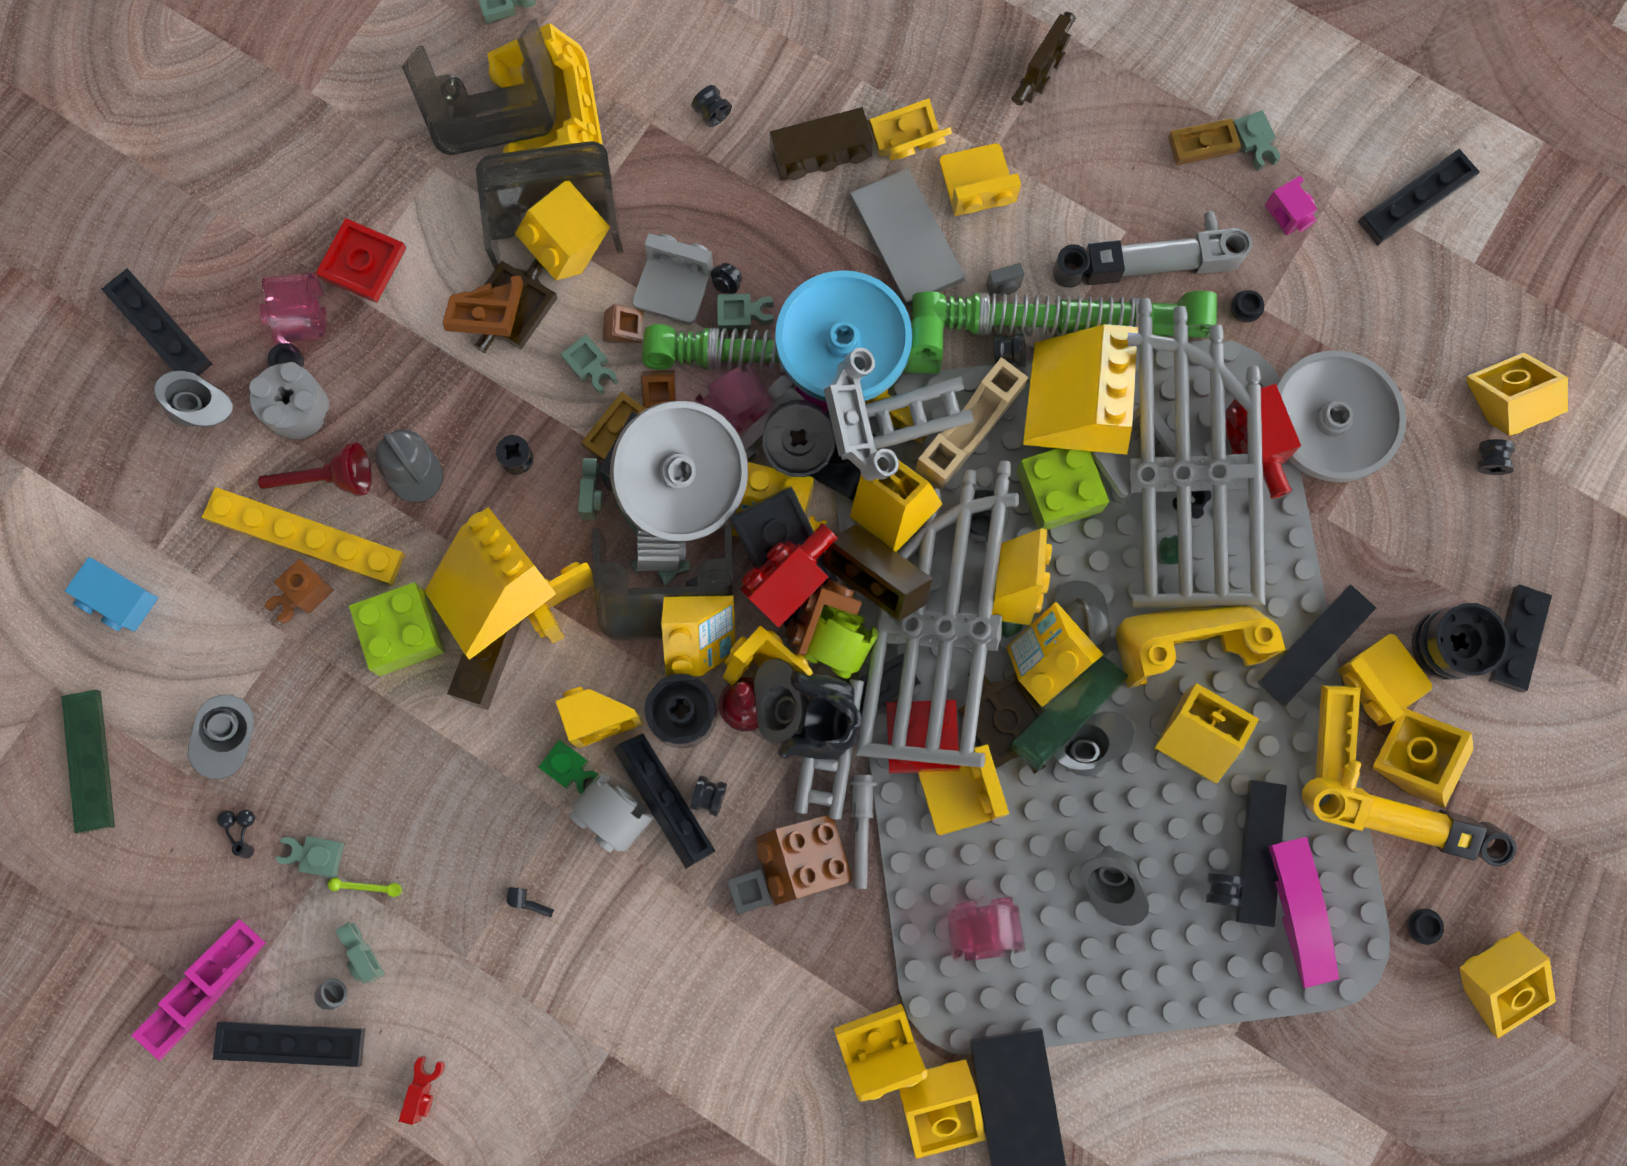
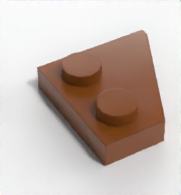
M521 276L510 277L511 283L492 288L490 283L480 286L471 292L464 291L451 295L442 322L445 331L510 337L524 284Z

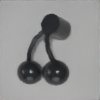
M225 810L217 816L218 825L225 828L226 835L233 844L232 853L244 859L250 858L254 853V848L244 842L246 828L255 821V815L250 810H241L236 816L233 812ZM235 822L242 827L240 834L241 842H235L229 833V827L233 826Z

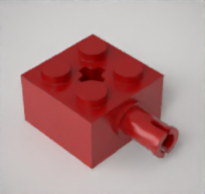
M1275 383L1261 388L1263 478L1271 499L1282 497L1293 491L1282 465L1301 447L1297 433ZM1234 399L1225 410L1226 439L1229 440L1233 450L1231 455L1248 454L1247 411Z
M821 523L820 527L802 545H795L789 540L784 544L781 542L777 543L766 555L769 560L760 569L754 567L743 577L741 582L744 585L740 590L779 628L828 578L816 565L818 563L816 559L838 539L837 536L825 524Z

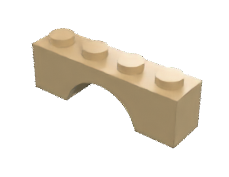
M1001 357L981 381L977 390L962 410L971 409L974 422L939 433L919 457L915 471L940 490H943L1021 394L1028 376Z

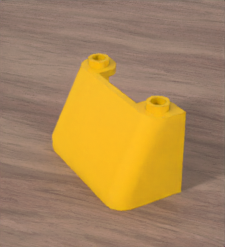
M548 23L487 53L490 79L495 85H499L508 93L516 143L511 142L503 148L502 161L507 170L516 175H524L589 164L603 158L604 148L589 63L584 50L577 42L551 23Z
M1253 606L1180 607L1126 618L1117 627L1116 641L1128 689L1144 686L1147 684L1149 676L1167 672L1176 660L1174 645L1220 637L1223 652L1238 654L1243 659L1244 667L1261 664L1285 650L1281 631L1277 624Z

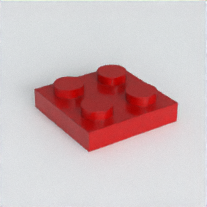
M345 218L315 274L321 280L378 303L406 250L404 242Z
M946 700L939 749L959 751L956 700ZM912 701L905 746L925 748L931 701ZM886 702L888 745L892 743L897 702ZM888 759L889 774L960 771V765Z

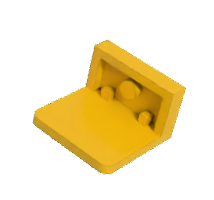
M930 98L867 120L879 157L889 156L890 161L915 154L914 147L919 146V150L944 144L946 143L944 136L952 134L951 127L938 128Z
M989 144L941 156L939 165L954 217L1017 202L1021 188L1018 173L1009 174L1003 150L999 144Z
M572 563L561 570L560 576L551 581L546 579L556 592V595L528 615L531 624L541 638L547 636L553 644L565 638L550 608L597 582L587 563Z
M760 625L748 639L742 636L731 648V654L724 662L728 667L722 678L730 685H734L754 663L760 667L770 659H782L789 663L794 671H798L803 675L811 676L813 671L803 656L796 653L793 654L783 645L782 639L776 633L770 630L767 631Z
M1394 634L1386 635L1337 669L1346 686L1361 688L1360 702L1368 716L1378 726L1398 719L1405 714L1402 711V707L1407 708L1430 692L1433 687L1431 681Z
M902 1004L834 1028L858 1101L879 1099L888 1092L902 1087L914 1086L928 1076Z

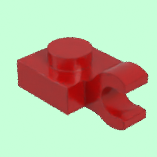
M420 1056L417 1058L414 1064L413 1081L408 1086L398 1122L414 1125L420 1122L422 1117L426 1118L433 1102V1095L429 1094L432 1085L430 1083L443 1074L445 1068L444 1061H438L434 1072L430 1074L424 1069L426 1057Z

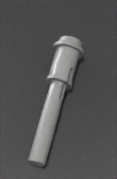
M853 775V782H849V785L852 786L851 817H855L853 889H867L869 818H873V786H877V783L873 782V775Z

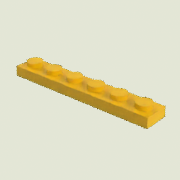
M218 487L214 488L202 515L203 519L211 523L393 586L405 554L401 551Z

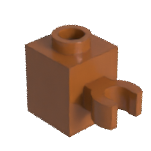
M299 558L274 581L284 593L281 596L269 598L264 607L269 611H273L278 605H283V612L276 619L284 624L291 620L296 606L310 614L334 589L310 565Z

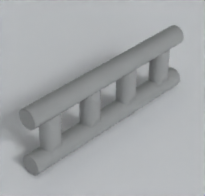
M957 377L865 404L868 418L876 415L881 435L873 437L875 449L879 450L974 422L971 409L960 412L955 392L964 390L962 378ZM941 396L947 416L927 421L922 402ZM909 406L914 425L894 431L889 411ZM841 456L842 460L848 459L846 456Z
M815 674V676L829 677L826 674ZM850 679L849 684L854 688L855 693L854 704L859 710L864 681ZM853 746L847 749L842 756L833 759L802 757L794 812L807 814L808 805L812 803L829 806L828 817L842 819ZM814 769L835 772L832 793L811 789Z

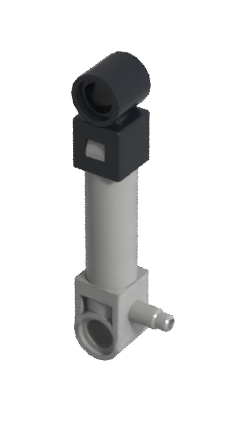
M1207 211L1204 214L1205 231L1197 232L1195 238L1121 245L1120 240L1088 243L1086 249L1080 245H1067L1058 254L1053 268V276L1059 285L1072 288L1078 286L1083 281L1085 275L1087 285L1117 283L1120 282L1122 277L1185 270H1195V274L1229 272L1238 269L1252 249V239L1245 230L1240 228L1219 230L1215 213ZM1226 246L1233 247L1237 253L1230 252ZM1065 263H1073L1078 269L1071 270L1065 266Z

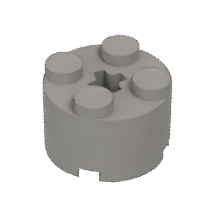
M287 362L271 366L250 383V403L253 412L270 430L279 436L296 440L307 438L316 433L324 424L323 419L330 406L327 393L315 378L298 364Z
M600 772L572 804L573 811L569 814V817L581 828L585 829L588 826L597 834L595 841L610 853L614 849L618 852L626 851L654 817L652 814H644L648 808L634 794L620 783L615 788L607 783L611 777Z

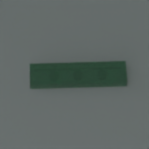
M1102 655L1012 743L1011 749L1039 771L1126 682L1129 675Z
M91 690L61 696L74 832L76 834H83L114 828L115 821L101 691Z

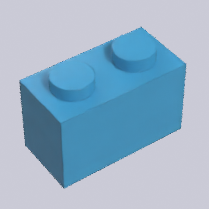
M91 557L87 558L65 590L66 593L76 598L72 603L73 605L89 614H92L94 610L104 615L101 622L116 631H120L124 627L135 632L158 600V597Z

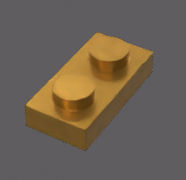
M1232 118L1172 130L1168 136L1176 166L1238 153L1241 148Z
M621 392L581 441L582 446L604 461L631 412L639 414L646 408L624 392Z

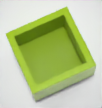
M1056 448L1022 459L1016 470L1037 529L1049 530L1102 513L1109 503L1090 451Z
M416 582L349 605L368 669L378 676H383L445 653L426 593L424 592L425 590Z

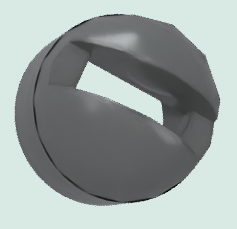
M331 978L321 983L314 993V1001L323 1010H333L341 1006L347 999L345 984L336 978Z

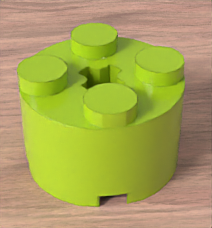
M823 606L807 653L803 657L812 663L820 661L830 666L831 670L838 676L848 679L852 673L860 670L879 633L873 625L870 630L863 625L865 618L859 614L854 615L831 606Z

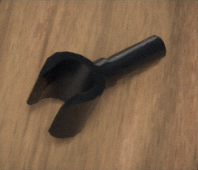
M508 888L506 901L509 906L532 910L547 917H552L554 909L526 900L528 889Z

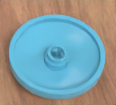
M832 271L805 281L786 299L776 323V349L783 370L799 389L825 402L824 389L832 384L837 374L838 365L844 361L848 353L856 348L869 350L875 360L873 371L860 380L864 401L880 395L896 382L908 362L911 351V321L901 299L890 287L880 280L860 272Z

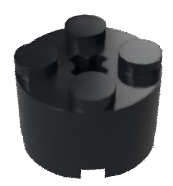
M673 674L662 678L648 694L645 701L644 711L648 726L656 737L668 746L674 748L694 747L710 737L716 725L717 706L714 697L702 681L691 675ZM680 704H684L686 709L690 710V712L685 713V718L679 719L676 714H673V712L678 711Z

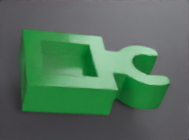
M560 739L538 766V768L566 789L574 781L580 794L585 790L586 781L591 778L595 779L598 775L594 771H584L583 768L588 763V760Z

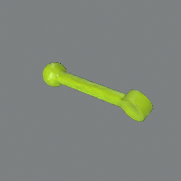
M336 877L331 878L327 883L328 889L333 892L339 889L388 893L391 897H398L402 893V887L398 883H391L389 886L342 882Z

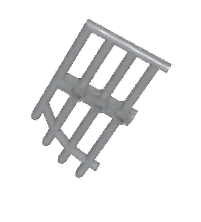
M1142 298L1138 304V313L1140 314L1138 318L1139 333H1128V346L1139 347L1141 458L1130 459L1131 493H1142L1144 594H1133V608L1265 606L1261 385H1259L1261 373L1259 366H1249L1247 368L1246 381L1248 386L1245 388L1224 364V344L1222 343L1224 332L1222 325H1211L1210 355L1188 342V325H1186L1188 315L1185 306H1177L1174 309V338L1153 335L1150 298ZM1153 348L1174 352L1176 457L1155 458ZM1188 359L1210 371L1212 455L1190 456ZM1225 387L1247 411L1248 454L1226 455ZM1248 489L1251 592H1229L1227 490ZM1212 490L1215 593H1193L1191 491ZM1156 492H1177L1179 593L1158 594Z
M1000 461L998 465V478L995 483L994 496L975 500L976 471L966 470L963 476L962 484L964 486L961 489L960 503L940 515L939 508L897 551L899 555L909 560L920 548L917 567L930 576L936 532L957 521L944 612L925 611V605L898 621L878 607L875 628L879 634L872 647L856 756L984 767L985 754L974 752L986 655L987 650L998 651L1002 634V616L992 615L1005 512L1007 507H1017L1019 503L1018 493L1008 494L1010 482L1008 478L1011 475L1009 461ZM933 488L941 500V490ZM992 510L978 614L958 613L971 516L973 513ZM887 644L906 645L892 743L891 745L872 743ZM920 646L939 647L925 748L905 746ZM953 648L973 649L959 751L939 749Z

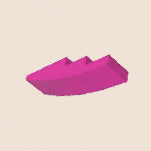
M1307 836L1268 846L1279 880L1275 881L1285 913L1282 921L1302 987L1308 988L1338 980L1339 974L1329 919Z
M240 919L237 920L184 972L186 977L158 1003L159 1008L131 1036L160 1062L238 978L266 944L265 941Z

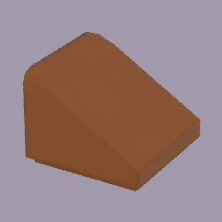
M613 304L604 312L603 341L641 343L643 338L644 311Z
M675 370L642 372L643 407L649 408L660 403L676 401Z

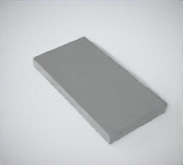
M909 168L850 193V198L906 307L912 304V296L915 293L924 291L941 292L964 281L965 275Z

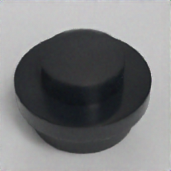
M722 263L711 270L712 283L718 291L735 294L739 290L742 276L736 267L729 263Z
M1253 290L1241 291L1231 301V312L1239 321L1246 323L1254 322L1264 312L1263 298L1258 292Z
M1426 908L1417 909L1408 917L1407 930L1410 937L1417 943L1431 945L1438 942L1443 936L1444 923L1435 911Z

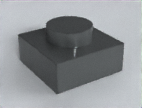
M1021 263L989 272L986 287L990 296L994 293L1001 296L1005 293L1010 295L1021 287L1025 275Z
M762 869L727 880L737 914L772 904Z

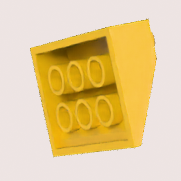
M1104 324L1035 342L1023 445L1127 455L1132 430L1137 347L1128 346V333H1138V327Z
M489 507L482 512L472 515L468 522L459 529L424 591L469 660L556 595V592Z

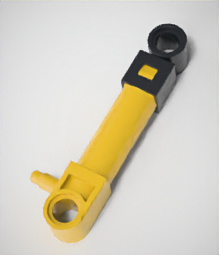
M1357 760L1350 761L1341 783L1326 778H1315L1310 780L1302 790L1301 797L1305 806L1324 822L1359 831L1368 828L1432 845L1443 853L1473 861L1478 856L1492 866L1500 867L1512 861L1516 854L1517 847L1514 839L1490 822H1477L1471 817L1441 809L1439 813L1370 795L1362 788L1356 787L1362 765ZM1331 794L1329 801L1319 806L1321 798ZM1495 839L1494 844L1490 848H1487L1489 842Z

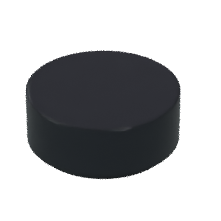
M279 343L268 354V364L270 367L277 364L294 362L303 368V354L291 343Z

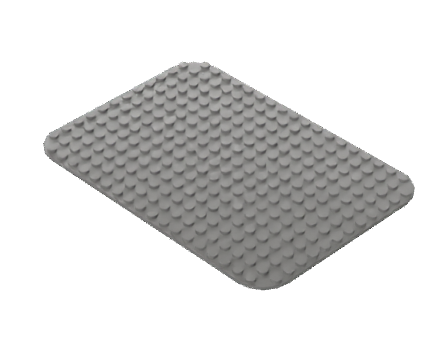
M1211 340L1189 342L1210 355L1209 345ZM1222 341L1224 344V364L1245 388L1248 386L1246 372L1249 366H1259L1261 373L1259 385H1261V388L1275 383L1277 385L1280 379L1276 370L1257 351L1235 341ZM1137 348L1133 412L1140 407L1139 348ZM1153 348L1154 408L1176 438L1174 352ZM1188 359L1190 456L1212 455L1210 371ZM1033 360L1026 361L1025 366L1022 367L1011 364L1028 376L1023 391L945 488L941 490L942 505L940 506L939 515L960 503L961 489L964 486L962 484L963 476L966 470L976 471L977 480L974 489H995L996 479L998 478V465L1000 461H1009L1011 475L1008 478L1010 480L1008 494L1018 493L1019 503L1017 507H1009L1008 524L1003 532L1001 543L1037 530L1016 473L1021 460L1056 449L1023 445ZM995 364L941 370L940 374L900 375L896 382L888 388V394L893 397L961 377L964 390L955 392L961 412L977 390L981 381ZM1225 387L1226 410L1235 397ZM941 396L922 402L927 421L947 416ZM876 415L869 417L872 434L876 436L881 435ZM893 425L894 431L899 430L896 426ZM943 431L930 434L922 444L910 440L882 449L893 451L899 461L915 471L919 457L936 436ZM1226 439V455H1231L1233 450L1229 440ZM1289 460L1282 465L1288 483L1293 490L1289 494L1271 499L1263 478L1265 606H1253L1278 625L1285 646L1283 652L1261 664L1244 667L1243 659L1238 654L1223 652L1220 637L1174 645L1176 651L1175 663L1167 672L1149 676L1147 684L1144 686L1127 689L1116 641L1117 627L1126 618L1180 607L1133 608V594H1144L1142 493H1132L1124 498L1118 496L1095 462L1109 503L1102 513L1047 530L1046 544H1052L1050 563L1046 565L1045 572H1050L1049 588L1047 594L1044 593L1041 612L1034 613L1031 624L1053 605L1054 597L1062 586L1076 580L1086 581L1096 586L1105 597L1111 628L1110 643L1097 661L1043 707L1040 705L1056 731L1043 738L1037 747L1034 748L1046 767L1033 774L1023 756L1006 762L997 768L996 772L1009 814L999 819L938 836L918 773L889 774V760L887 758L869 757L870 772L874 776L873 782L877 783V786H873V795L899 993L908 1019L927 1041L952 1054L972 1055L971 1039L1034 1028H1041L1043 1030L1045 1047L1336 1010L1360 1001L1379 983L1390 957V928L1371 830L1364 828L1363 831L1324 822L1305 806L1301 797L1304 786L1310 780L1315 779L1321 685L1342 686L1341 676L1337 671L1339 666L1336 652L1285 706H1282L1257 683L1327 608L1301 470L1295 467ZM930 482L933 488H938ZM1248 489L1227 490L1229 592H1251ZM1210 490L1211 500L1203 508L1204 515L1199 519L1192 518L1193 593H1215L1212 490ZM834 491L840 533L857 524L850 517L854 498L850 500ZM1156 492L1158 594L1179 593L1177 510L1172 506V500L1177 497V492ZM957 521L936 532L930 572L933 580L925 611L944 612ZM968 538L958 613L978 614L987 542L976 543ZM920 548L908 560L916 567L918 566ZM846 583L847 588L854 590L853 596L862 602L858 614L865 618L863 625L869 630L872 625L876 627L879 606ZM1002 621V634L998 651L987 650L984 674L991 684L1003 681L1015 673L1006 647L1029 625ZM887 644L884 663L902 653L905 654L906 645ZM920 646L916 676L921 684L914 688L912 701L932 700L939 647ZM872 648L858 671V679L869 673ZM953 648L946 700H956L958 745L960 749L963 718L958 709L966 704L969 683L968 674L970 673L973 649ZM1195 683L1259 719L1245 747L1217 784L1212 783L1154 749L1184 692ZM898 698L894 699L891 702H898ZM886 705L877 709L872 743L888 744ZM1103 711L1116 712L1124 715L1132 723L1135 734L1133 744L1129 750L1119 758L1108 762L1104 769L1095 775L1080 776L1067 772L1065 767L1060 765L1053 757L1051 743L1054 735L1060 729ZM975 738L974 748L980 747L981 745ZM1359 776L1356 787L1362 788ZM1250 780L1287 785L1282 842L1307 836L1329 919L1339 974L1338 980L1308 988L1302 987L1282 921L1285 913L1279 894L1277 896L1275 927L1236 922L1237 907L1205 902L1206 895L1210 892L1211 884L1207 881L1208 873L1240 877L1248 784ZM1331 794L1323 796L1319 806L1326 804ZM1110 845L1115 851L1129 855L1137 865L1139 880L1147 894L1150 907L1147 917L1141 923L1134 926H1121L1103 917L1095 907L1081 881L1080 870L1082 865L1086 861L1095 858L1102 852L1105 846Z

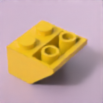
M899 460L896 473L885 479L867 481L862 475L860 476L850 513L853 521L895 552L942 505L930 482Z
M1040 528L1001 543L992 615H1001L1004 622L1030 626L1034 613L1041 612L1044 593L1047 594L1050 582V572H1045L1046 565H1049L1052 554V544H1046L1047 529Z
M1195 683L1184 692L1154 749L1212 783L1217 784L1245 747L1259 719Z

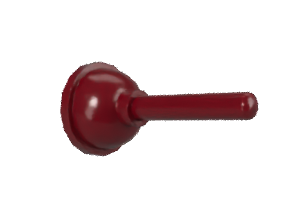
M354 442L346 444L343 449L337 451L330 460V463L324 464L321 468L260 476L258 478V485L261 489L326 481L327 483H334L338 489L344 492L352 493L355 496H363L370 490L372 472L366 451L362 445Z
M741 677L734 685L728 684L722 690L719 699V711L723 720L731 728L742 732L759 729L754 695V678Z

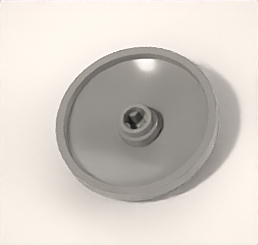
M1346 351L1318 352L1295 363L1277 383L1278 390L1301 443V447L1288 460L1307 475L1329 482L1360 480L1386 465L1398 451L1406 430L1405 404L1395 382L1373 361Z
M670 401L645 409L625 426L613 449L610 479L618 505L628 519L637 527L662 539L690 541L713 533L722 527L730 519L729 517L735 513L746 490L748 462L741 438L730 422L721 414L702 404L687 401Z

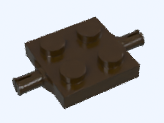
M1066 11L1064 15L1059 14L1028 64L1025 77L1021 79L1018 89L1011 98L1016 105L1022 106L1025 100L1031 103L1037 93L1042 95L1051 80L1049 74L1052 69L1058 70L1066 56L1064 50L1072 36L1068 31L1076 20L1073 13Z
M536 258L527 271L516 269L501 260L484 284L491 283L492 288L511 283L510 277L521 276L524 283L510 337L482 334L474 344V347L479 351L481 350L482 353H486L495 338L505 340L522 350L557 300L556 293L542 285L538 280V277L545 268Z
M1016 672L1003 681L993 682L992 684L984 674L976 731L977 741L981 746L988 744L996 769L1011 759L1023 756L1033 774L1037 773L1046 765L1034 748L1037 747L1043 738L1056 731V729L1035 698L1020 683ZM965 705L958 709V712L962 716L963 720Z

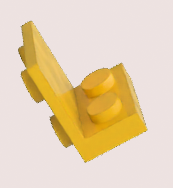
M988 744L974 748V752L985 754L984 767L960 765V771L918 772L938 836L999 819L1009 814Z

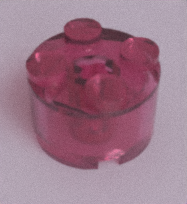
M314 273L262 278L265 303L260 304V317L264 324L270 325L274 343L321 339L320 337L325 336L327 328L326 307H320L318 297L323 296L319 280Z
M746 365L745 372H742L739 367L721 376L707 386L710 393L704 399L699 394L694 400L695 403L707 406L721 414L730 422L738 434L742 431L740 425L750 419L753 423L758 421L768 411L772 402L771 396L751 365Z
M1012 897L993 899L991 904L983 907H977L976 901L955 904L954 909H951V913L947 915L954 961L962 958L963 954L965 955V961L1003 957L1005 956V950L1014 949L1015 954L1025 951L1019 906L1013 904Z

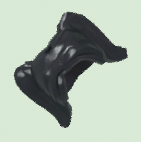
M793 671L790 677L793 688L811 697L804 724L806 737L784 741L779 747V756L783 759L791 755L813 759H833L842 756L857 741L858 727L861 725L862 720L860 712L854 704V688L840 679L808 676L798 671Z

